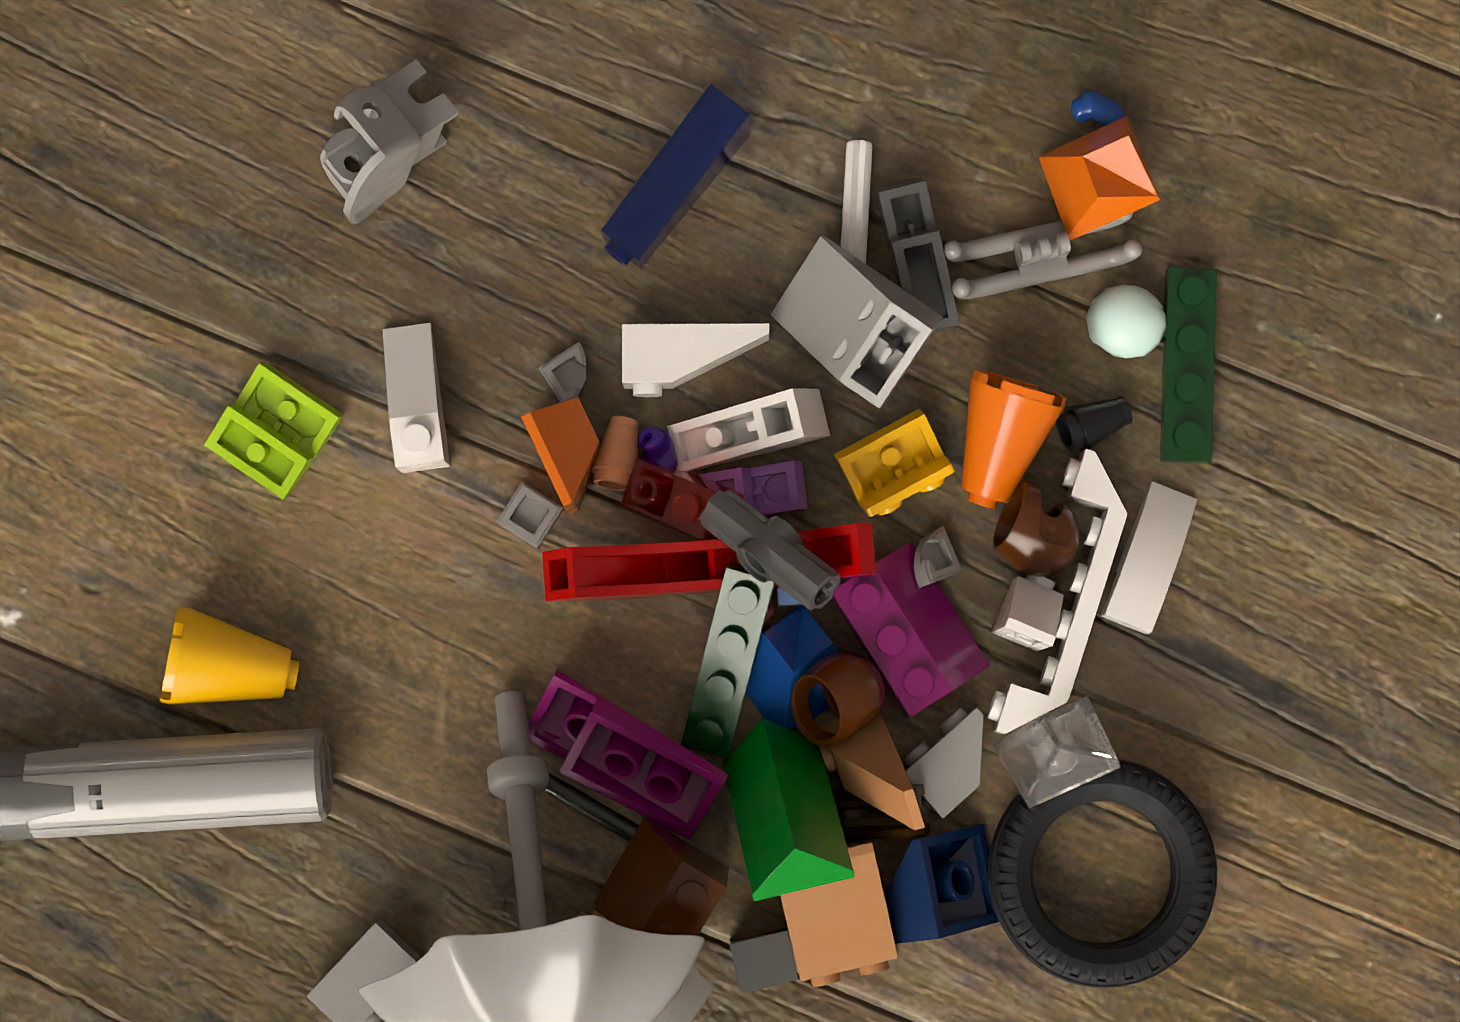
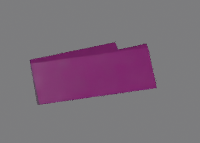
M557 669L528 724L530 742L565 759L559 773L689 840L728 776L722 769Z

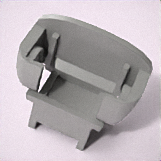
M417 59L382 81L378 79L372 82L371 86H362L350 90L340 99L333 116L337 120L344 116L353 128L335 133L323 147L320 160L330 181L345 199L343 212L351 224H358L364 221L405 185L413 165L446 144L447 140L441 134L443 125L455 118L459 113L444 93L426 103H417L411 97L408 89L427 74V71ZM348 161H356L359 163L361 170L358 172L348 171L344 164Z

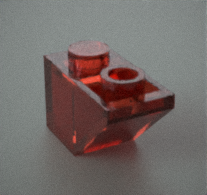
M636 458L621 505L699 539L712 540L718 538L701 525L700 515L705 510L708 500L719 490L725 492L730 489L742 499L744 494L705 477Z

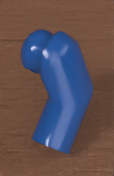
M1096 90L1083 92L1082 97L1074 99L1071 104L1072 114L1079 122H1088L1093 119L1106 126L1125 117L1124 110L1118 102Z

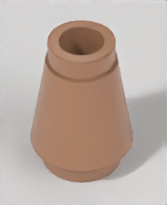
M623 416L610 417L609 426L606 428L591 467V472L595 474L593 483L596 486L613 491H630L633 481L638 480V421Z

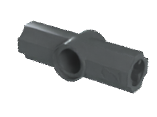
M730 489L725 492L719 490L708 500L705 510L700 515L701 525L736 552L741 565L751 576L763 583L772 580L810 611L814 608L821 609L832 599L834 591L840 584V574L805 548L800 536L788 522L778 516L768 519Z

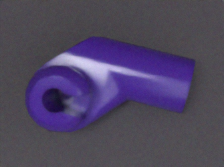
M648 427L641 432L638 440L639 446L643 448L648 469L634 489L654 502L676 472L678 460L670 435L665 430L657 427Z

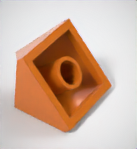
M1127 116L1039 156L1064 229L1070 241L1160 200L1133 127Z
M577 397L521 416L561 503L569 515L579 511L592 475L591 467L600 447L596 433Z

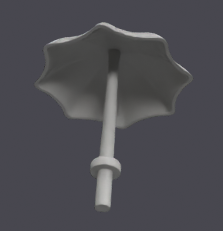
M507 691L498 694L495 697L501 759L493 762L487 768V784L489 791L495 797L506 802L520 930L494 934L442 937L435 941L428 953L416 963L392 976L364 985L359 988L358 992L385 1022H691L703 1007L714 988V984L701 975L696 965L697 957L705 942L703 937L696 935H666L633 930L617 925L597 915L577 916L547 925L535 796L541 794L548 787V763L542 758L531 756L525 695L518 691Z

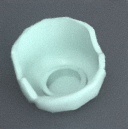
M1123 284L1106 288L1092 300L1086 316L1089 337L1092 342L1101 346L1111 355L1125 359L1143 357L1160 344L1166 329V314L1163 311L1162 304L1149 291L1136 285Z

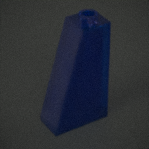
M711 84L601 229L603 239L608 242L604 247L605 251L622 265L627 266L631 261L641 269L749 138L750 114Z

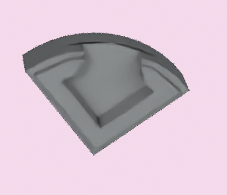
M579 342L538 368L560 403L580 397L586 384L588 367L585 353Z
M944 526L928 533L921 539L914 556V572L919 588L962 571Z

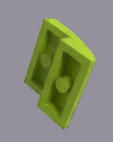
M264 361L257 365L236 402L227 406L204 446L284 500L308 471L344 415Z

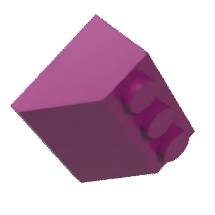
M912 542L875 563V574L850 578L839 585L832 596L836 607L871 662L880 672L883 681L907 718L914 716L990 666L939 584L935 582L922 588L918 587L914 572L916 548Z

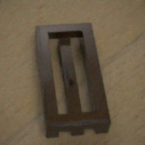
M912 784L925 826L916 831L905 824L844 827L843 820L886 818L891 816L874 806L841 808V803L861 802L864 800L845 789H833L832 794L845 841L925 837L931 833L930 824L925 823L924 815L928 812L926 803L922 804L921 796L925 794L923 784Z

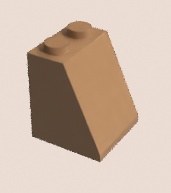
M860 840L846 844L854 870V878L780 895L800 980L811 979L812 987L841 981L839 972L859 968L860 975H869L888 970V960L898 958L875 852L870 840Z

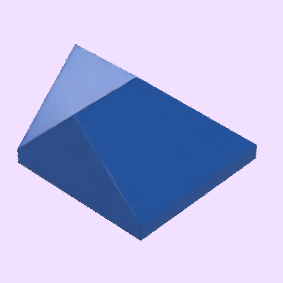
M804 606L799 607L762 633L746 693L764 719L793 731L799 730L791 709V695L795 683L819 660L831 654L840 653ZM821 685L814 686L808 694V705L813 719L829 708Z

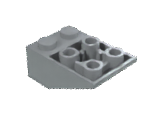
M824 235L820 236L770 314L838 381L879 409L893 394L943 319V316Z

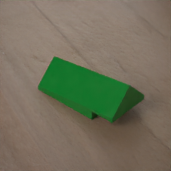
M762 718L729 755L728 759L723 762L724 771L728 774L726 778L754 901L854 878V870L819 746L810 742L801 733Z

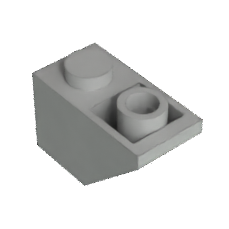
M960 707L939 726L945 734L931 746L923 740L902 759L908 765L905 771L911 785L923 784L925 794L921 797L939 818L943 819L980 786L984 715L978 708H973L966 713Z

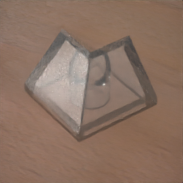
M1088 696L1041 716L994 744L998 756L1028 808H1032L1121 768Z

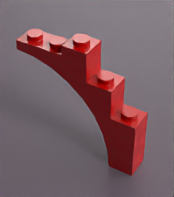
M853 523L796 531L803 542V546L838 572L840 578L876 573L872 523ZM719 539L636 545L567 547L542 552L546 602L642 599L669 594L719 593L729 561L741 564L736 552Z

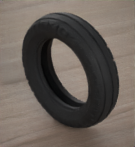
M1088 758L1068 762L1043 773L1025 786L1012 800L1002 815L992 839L988 859V883L992 904L1002 928L1016 948L1028 960L1048 974L1072 984L1094 988H1115L1136 984L1160 974L1181 959L1193 946L1202 933L1213 908L1217 889V861L1211 835L1201 814L1187 795L1169 779L1150 768L1134 762L1115 758ZM1100 801L1125 805L1149 820L1159 832L1166 845L1171 866L1169 891L1156 917L1138 933L1128 938L1108 943L1083 941L1059 929L1044 912L1038 900L1033 880V864L1036 850L1051 824L1061 815L1077 806Z

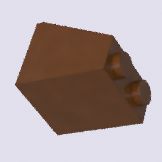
M644 817L594 904L607 920L629 929L666 935L698 936L727 888L729 867Z

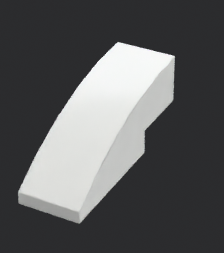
M1150 482L1117 566V574L1100 615L1101 617L1144 634L1152 633L1186 539L1197 503L1196 498L1156 482Z

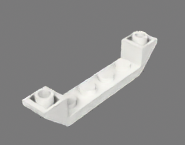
M1085 449L1080 454L1078 460L1070 458L1063 476L1062 486L1069 488L1065 500L1101 511L1102 515L1101 518L1093 516L1084 540V544L1091 546L1086 565L1078 562L1069 588L1070 591L1076 592L1075 600L1071 611L1063 609L1059 619L1056 638L1062 639L1056 658L1048 656L1041 674L1040 684L1047 686L1045 694L1014 684H1006L1004 693L996 690L991 701L987 719L995 721L992 731L999 734H1006L1068 702L1126 521L1127 512L1096 452Z

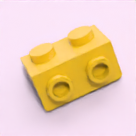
M920 409L833 454L857 503L868 517L893 512L901 506L902 500L919 491L928 492L936 489L944 483L945 477L955 472L952 463L944 455L925 414Z

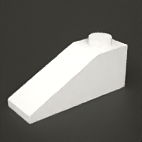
M423 323L382 329L388 414L395 468L402 473L450 467L432 324Z
M769 323L622 324L624 389H633V396L636 397L662 396V389H673L769 341Z
M792 388L667 426L678 460V473H685L787 449L830 436L820 390L809 388Z
M1027 575L1026 579L1019 576L1015 577L1012 580L991 633L1034 651L1053 646L1057 636L1064 595L1053 591L1055 582L1043 576Z

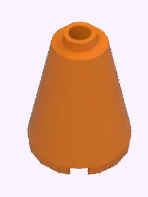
M974 368L970 378L961 488L970 492L968 501L992 509L996 508L998 501L1005 503L1009 501L1063 411L1067 400L1066 396L1051 391L1050 394L1039 391L1037 385L987 370L985 373L978 368Z

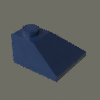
M984 824L960 828L911 841L885 894L895 944L940 939L999 922L989 890V849Z

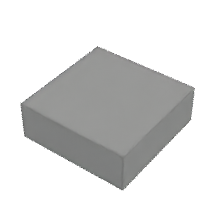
M522 481L496 523L536 549H539L564 508Z

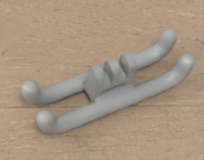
M1133 212L1086 234L1121 225L1132 217ZM1062 220L966 242L950 240L944 245L943 250L945 258L952 262L969 261L1014 251L1018 266L1017 270L971 280L959 278L953 282L952 292L957 298L973 299L1123 265L1137 259L1141 255L1142 245L1139 241L1131 239L1113 248L1067 258L1071 251L1070 240Z

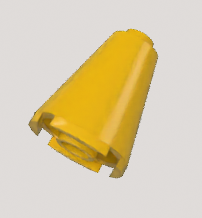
M177 606L160 703L186 704L283 698L285 689H295L299 661L290 660L291 649L190 607Z

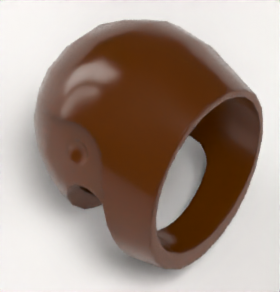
M1021 480L1009 501L1005 503L993 537V548L1012 568L1025 575L1037 577L1050 576L1064 569L1076 555L1080 542L1079 526L1074 514L1062 502L1056 504L1046 515L1042 510V495L1039 485L1035 482Z
M852 653L831 654L819 660L795 683L791 695V709L794 720L805 738L818 746H830L845 742L857 729L864 728L876 717L885 703V686L878 669L863 656ZM816 685H821L829 707L839 719V727L836 734L826 732L820 728L810 713L808 694Z

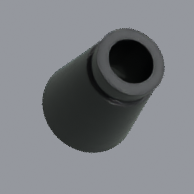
M1122 396L1114 399L1067 406L1064 413L1058 417L1056 428L1063 445L1068 451L1072 452L1079 449L1083 452L1085 449L1089 450L1124 426L1131 424L1133 420L1132 412L1127 401Z

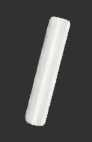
M850 140L846 146L841 248L866 264L873 145L865 140Z

